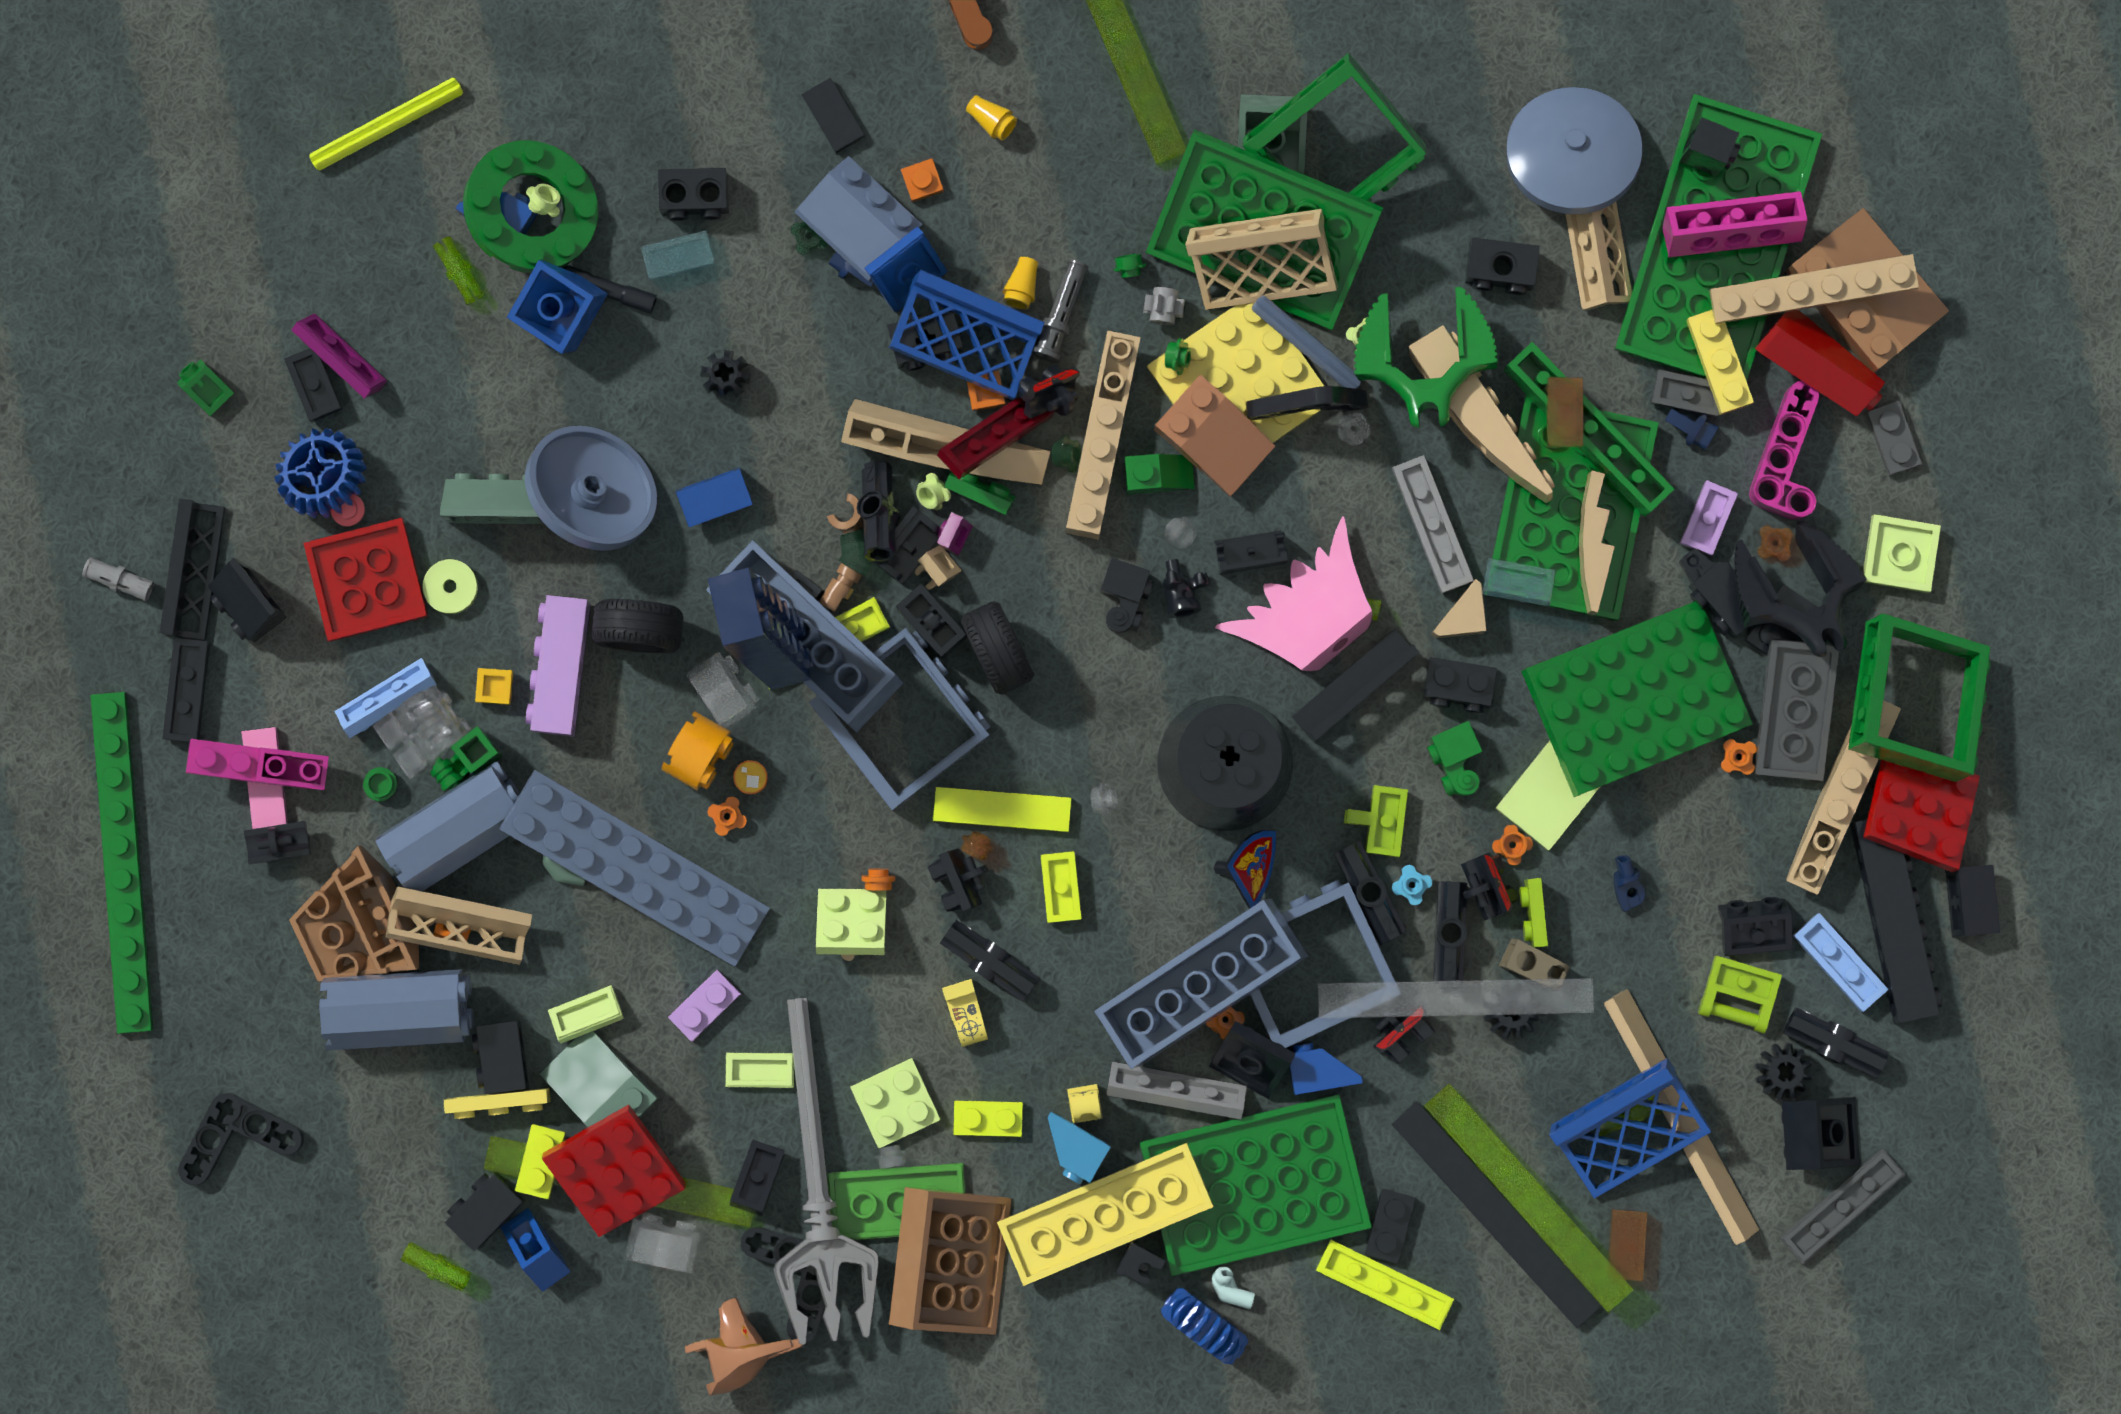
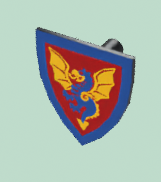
M1261 830L1249 835L1240 842L1227 862L1217 861L1214 865L1216 874L1231 877L1249 909L1260 902L1268 886L1276 851V831Z

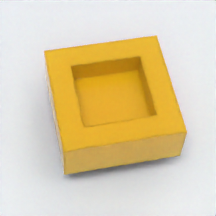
M478 668L475 702L511 705L513 671Z

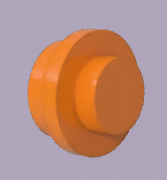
M870 868L868 869V875L861 876V881L865 882V890L872 891L892 890V882H895L896 879L895 875H889V869Z

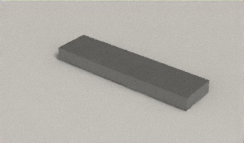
M1880 1149L1779 1239L1798 1261L1804 1264L1905 1176L1904 1172L1884 1149Z

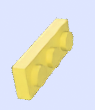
M1713 310L1687 318L1686 322L1719 414L1722 415L1753 404L1754 401L1726 323L1715 324Z
M550 1088L444 1099L445 1114L454 1113V1119L475 1117V1110L488 1109V1115L508 1114L509 1107L522 1106L523 1112L543 1110L544 1103L551 1102Z

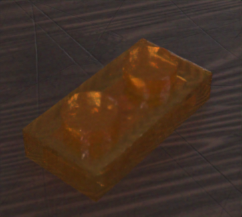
M1549 377L1547 379V447H1582L1583 378Z
M1611 1209L1607 1278L1643 1281L1647 1212Z

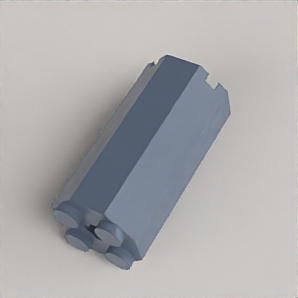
M498 761L490 764L376 837L377 840L375 842L390 868L393 867L398 874L396 877L404 888L423 892L510 836L499 828L518 798L520 791L511 778L507 780L508 776Z
M462 969L324 978L321 982L320 991H327V999H320L319 1004L323 1040L329 1039L325 1044L326 1050L464 1042L466 1037L470 1036V1029H474L473 1009H467V999L472 992L470 975H463Z

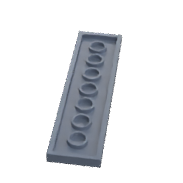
M536 770L531 774L499 828L506 834L733 966H736L770 909L768 906Z

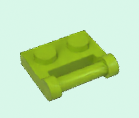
M1714 956L1698 1015L1705 1017L1713 1015L1754 1027V1031L1764 1034L1768 1027L1782 975L1720 956ZM1719 992L1760 1004L1759 1013L1755 1014L1714 1002L1716 993Z

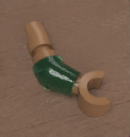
M848 493L846 501L854 507L853 517L847 522H841L839 517L834 514L827 516L830 524L843 531V535L840 536L841 557L839 562L841 564L836 571L840 574L837 579L832 578L819 600L820 604L834 612L843 597L847 600L850 598L854 591L851 586L854 582L858 584L862 575L866 577L872 565V561H869L864 556V530H859L863 527V518L857 513L856 509L859 498Z

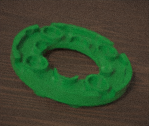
M519 140L494 148L477 163L464 189L463 210L466 224L472 237L489 257L494 256L515 271L532 273L538 260L546 261L561 268L568 265L587 247L596 229L598 203L592 182L583 168L570 155L547 143ZM520 175H534L556 188L562 199L564 213L561 223L555 231L545 236L530 237L517 232L507 223L501 212L500 196L503 187L509 180Z

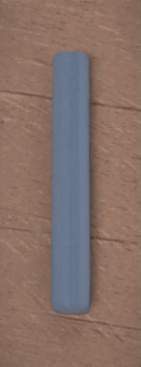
M1261 296L1252 306L1253 312L1342 387L1358 388L1362 381L1357 379L1354 371L1266 296Z

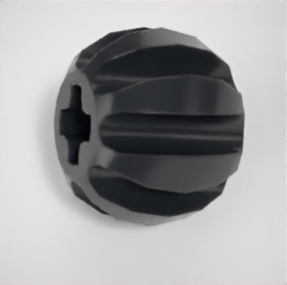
M724 350V357L718 359L714 352L707 357L712 366H701L700 377L710 378L702 386L708 394L715 389H719L716 399L727 400L726 395L729 391H734L735 397H738L744 392L738 387V384L741 382L749 384L751 373L740 372L748 366L747 361L743 356L732 361L734 351ZM727 368L730 373H733L729 375L730 381L723 382L721 377H717L722 375L721 369Z

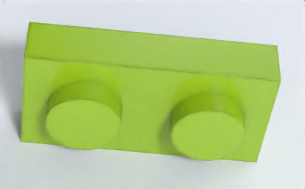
M1541 878L1524 880L1525 887L1519 888L1521 907H1527L1528 921H1523L1524 941H1530L1531 946L1534 948L1548 946Z

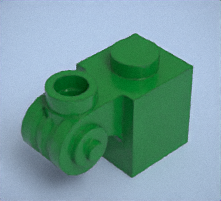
M1466 721L1429 739L1431 745L1426 747L1434 766L1440 764L1445 773V776L1440 779L1448 797L1454 794L1468 796L1479 787L1478 775L1470 770L1464 771L1465 761L1483 752L1470 722Z
M477 726L450 746L455 755L450 759L446 758L443 760L440 758L437 760L430 774L433 778H436L437 784L441 785L443 792H446L461 784L468 775H475L490 764L497 762L503 755L486 732Z

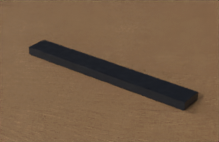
M1417 1101L1391 1124L1575 1328H1578L1602 1306Z

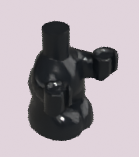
M1178 559L1166 561L1167 573L1163 580L1164 596L1168 603V617L1182 618L1198 613L1202 609L1199 601L1195 598L1193 590L1209 585L1207 572L1204 574L1198 572L1194 574L1193 578H1188L1181 574Z

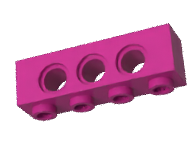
M1800 191L1667 207L1662 229L1668 256L1676 257L1802 242L1808 219Z

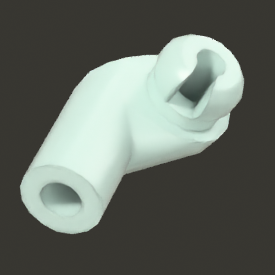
M1222 1266L1216 1269L1212 1275V1284L1219 1299L1225 1303L1251 1309L1255 1293L1238 1289L1230 1268Z

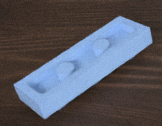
M420 658L337 709L335 713L343 730L351 738L360 732L366 731L371 725L387 715L395 713L400 707L413 699L426 694L437 684L427 664Z
M1820 913L1813 916L1792 935L1860 1012H1864L1888 990Z

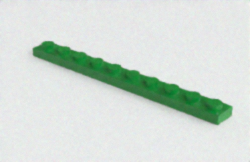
M127 692L90 695L117 1034L153 1031Z

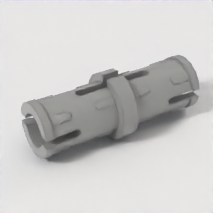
M93 557L87 560L82 573V577L109 586V589L113 592L118 593L121 591L128 593L143 601L149 599L154 587V581L127 572V568L123 566H111Z

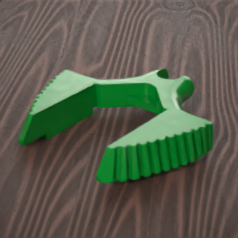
M1455 287L1460 362H1455L1441 378L1411 380L1398 368L1393 367L1388 293L1381 294L1377 298L1378 303L1374 302L1372 305L1373 310H1369V317H1366V324H1363V331L1360 332L1361 337H1358V344L1355 346L1357 350L1354 351L1356 356L1354 358L1356 363L1354 364L1356 369L1354 374L1360 381L1374 380L1384 382L1395 390L1406 403L1410 424L1420 429V415L1427 408L1436 409L1439 412L1440 427L1445 426L1450 418L1451 398L1459 386L1472 374L1484 370L1497 369L1496 345H1494L1495 339H1492L1493 333L1490 332L1491 328L1487 326V321L1484 320L1483 314H1480L1481 310L1479 307L1476 308L1477 303L1475 300L1472 301V296L1470 294L1466 295V290L1462 287Z

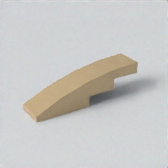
M1591 471L1587 476L1581 507L1579 534L1581 583L1587 614L1590 615L1598 613L1615 547L1602 543L1610 510L1597 507L1605 474Z

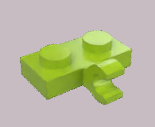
M1373 785L1370 812L1353 809L1345 810V824L1368 826L1365 845L1366 853L1400 857L1408 789Z

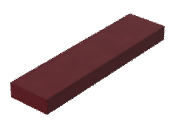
M1017 397L942 447L937 456L960 480L1052 418L1055 410L1047 411L1030 419L1024 414L1026 402L1022 398Z

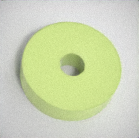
M446 559L435 563L429 568L423 580V593L427 602L437 611L445 614H457L468 609L475 601L478 593V581L475 573L466 564L458 560ZM448 581H455L456 590L452 593L445 591L444 587Z

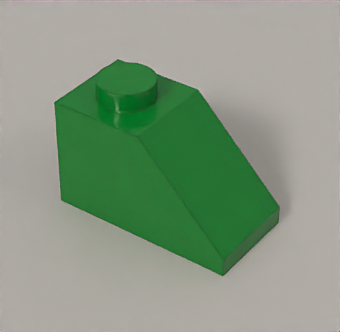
M1150 454L1125 457L1127 495L1195 489L1193 465L1183 455Z

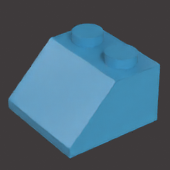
M1050 1111L1048 1121L1059 1164L1065 1168L1063 1175L1078 1184H1081L1083 1179L1090 1183L1111 1146Z

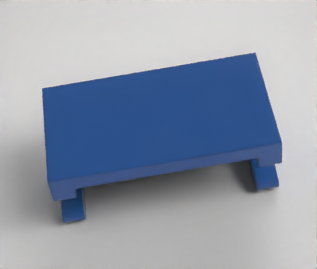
M740 467L676 490L688 527L753 505Z

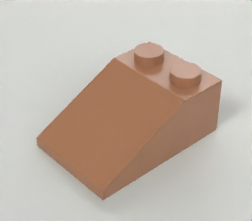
M1201 374L1156 423L1154 429L1155 432L1229 497L1236 492L1275 448V445Z

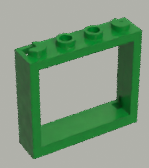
M1350 53L1346 54L1243 138V147L1248 152L1280 164L1265 145L1352 76L1409 145L1349 193L1372 202L1371 197L1380 190L1386 192L1392 188L1398 181L1397 176L1406 169L1409 171L1416 169L1417 164L1425 159L1423 156L1426 154V144Z
M1884 613L1866 621L1848 750L1955 782L1974 775L1978 765V756L1976 755L1978 739L1982 733V708L1987 698L1985 691L1986 677L1991 667L1989 659L1990 646ZM1892 636L1966 659L1953 758L1879 736Z

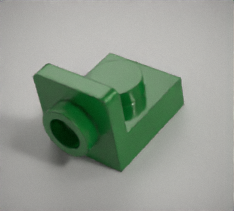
M199 360L196 364L194 362L189 363L179 374L181 379L177 384L209 416L234 394L202 360Z

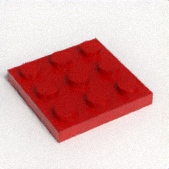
M403 518L303 543L327 641L333 642L428 617Z
M1881 760L1863 838L1947 871L1955 872L1959 870L1980 776L1974 774L1955 782Z
M630 1105L621 1108L545 1151L542 1155L543 1162L598 1237L685 1190L686 1182Z

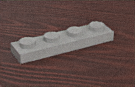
M1423 455L1392 467L1393 474L1441 594L1473 582V577L1425 456Z
M1112 1062L1107 1088L1108 1096L1240 1120L1243 1114L1246 1086L1144 1067L1130 1069L1128 1064Z

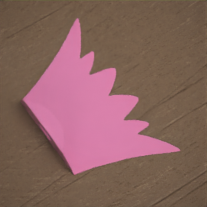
M1342 516L1335 531L1330 556L1328 557L1320 547L1317 548L1315 557L1316 571L1294 559L1290 571L1292 588L1273 583L1263 585L1271 609L1262 606H1248L1247 610L1255 619L1224 622L1217 624L1215 628L1260 645L1303 671L1320 670L1364 633L1371 623L1372 609L1363 592L1354 566L1344 516Z

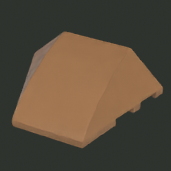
M361 845L355 848L348 860L341 867L337 868L321 889L315 891L289 919L317 981H323L324 978L362 976L419 969V944L385 938L391 900L397 887L390 872ZM397 915L395 929L411 931L416 928L410 917Z

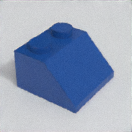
M538 260L506 318L559 353L573 352L577 350L608 293L578 274L546 261Z

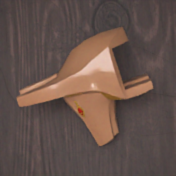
M733 1298L723 1302L719 1308V1337L693 1342L685 1346V1352L696 1353L707 1350L714 1382L706 1384L709 1396L729 1393L745 1386L756 1377L768 1360L801 1348L803 1345L799 1344L798 1339L765 1343L748 1320L738 1299Z

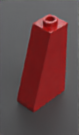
M1800 310L1784 312L1755 348L1759 353L1856 417L1864 408L1870 412L1883 397L1879 391L1885 381Z

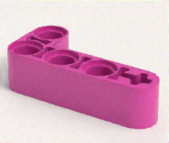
M1802 380L1794 383L1784 394L1749 491L1750 500L1755 506L1791 520L1805 518L1816 507V498L1810 489L1789 481L1819 399V392ZM1803 390L1805 392L1804 398L1809 401H1805L1799 407L1798 412H1792L1798 403V397L1794 394ZM1783 421H1791L1796 425L1797 435L1795 437H1788L1782 431ZM1773 452L1781 453L1785 457L1786 464L1784 468L1780 469L1772 465L1770 456ZM1760 484H1769L1774 489L1772 500H1765L1760 496ZM1798 495L1805 500L1806 509L1804 512H1797L1792 508L1790 503L1792 496Z

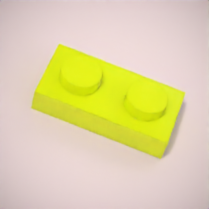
M1074 851L1041 855L1047 923L1081 920Z
M954 1101L953 1135L1022 1137L1023 1102Z
M535 1124L531 1125L515 1188L516 1192L550 1199L555 1177L543 1162L542 1155L545 1151L563 1142L566 1132Z

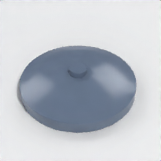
M1561 88L1534 98L1517 114L1507 138V165L1517 187L1525 196L1539 206L1563 214H1586L1612 205L1633 185L1642 159V139L1633 117L1619 102L1610 96L1587 88Z
M588 426L564 427L545 436L528 459L525 469V487L533 509L549 529L574 545L600 551L625 547L642 535L654 517L657 506V491L649 468L631 446L609 432Z

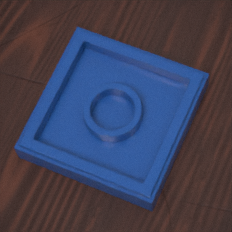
M918 226L864 268L895 313L905 305L912 278L920 270L939 278L948 272Z

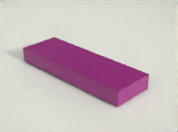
M316 314L296 322L291 329L294 334L364 399L380 391L387 383L381 374Z

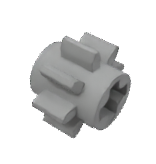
M1154 287L1153 295L1146 294L1143 313L1150 314L1149 322L1159 325H1174L1175 317L1183 318L1185 300L1178 299V290Z

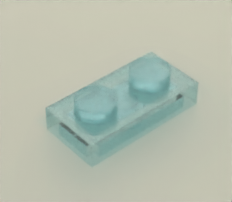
M707 231L641 247L650 281L715 265Z
M1488 558L1482 594L1549 606L1555 570Z

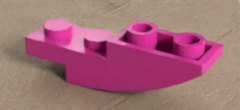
M190 739L185 773L269 785L325 790L329 756Z

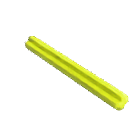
M451 78L310 153V160L317 170H322L463 94V90L457 79Z

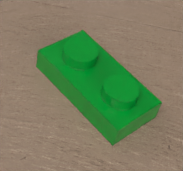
M953 472L949 474L944 485L945 488L1004 515L1008 513L1015 500V496L1009 494L1010 490L1007 487L995 482H991L989 485L978 480L979 475L967 474L959 480Z

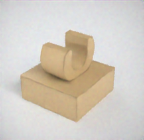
M940 545L926 552L918 559L921 565L915 570L917 576L926 571L932 578L931 582L926 585L927 589H932L937 585L939 587L952 580L961 572L958 565Z

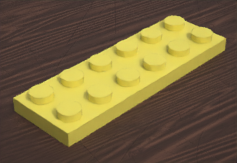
M1185 1143L998 1221L997 1224L1021 1282L1025 1286L1214 1207L1189 1145Z

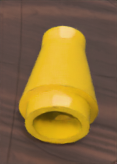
M975 95L966 107V112L993 139L1005 140L1016 126L1017 118L1012 115L1013 112L1011 110L982 99L978 95Z
M1019 257L1018 263L1002 291L1005 304L1017 309H1028L1030 303L1035 301L1036 273L1039 264L1036 260L1029 257Z

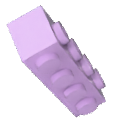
M546 595V603H540L538 623H543L542 636H536L534 644V656L539 657L538 669L532 670L530 677V690L535 691L533 704H528L526 710V724H531L530 730L534 733L575 736L591 604L587 599Z

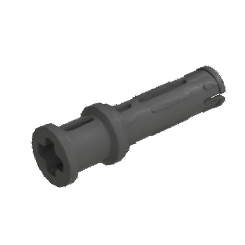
M1068 260L1050 315L1042 320L1045 323L1037 346L1033 347L1032 354L1034 356L1054 363L1060 362L1059 352L1065 336L1070 334V326L1067 324L1086 271L1089 268L1088 265L1077 260Z

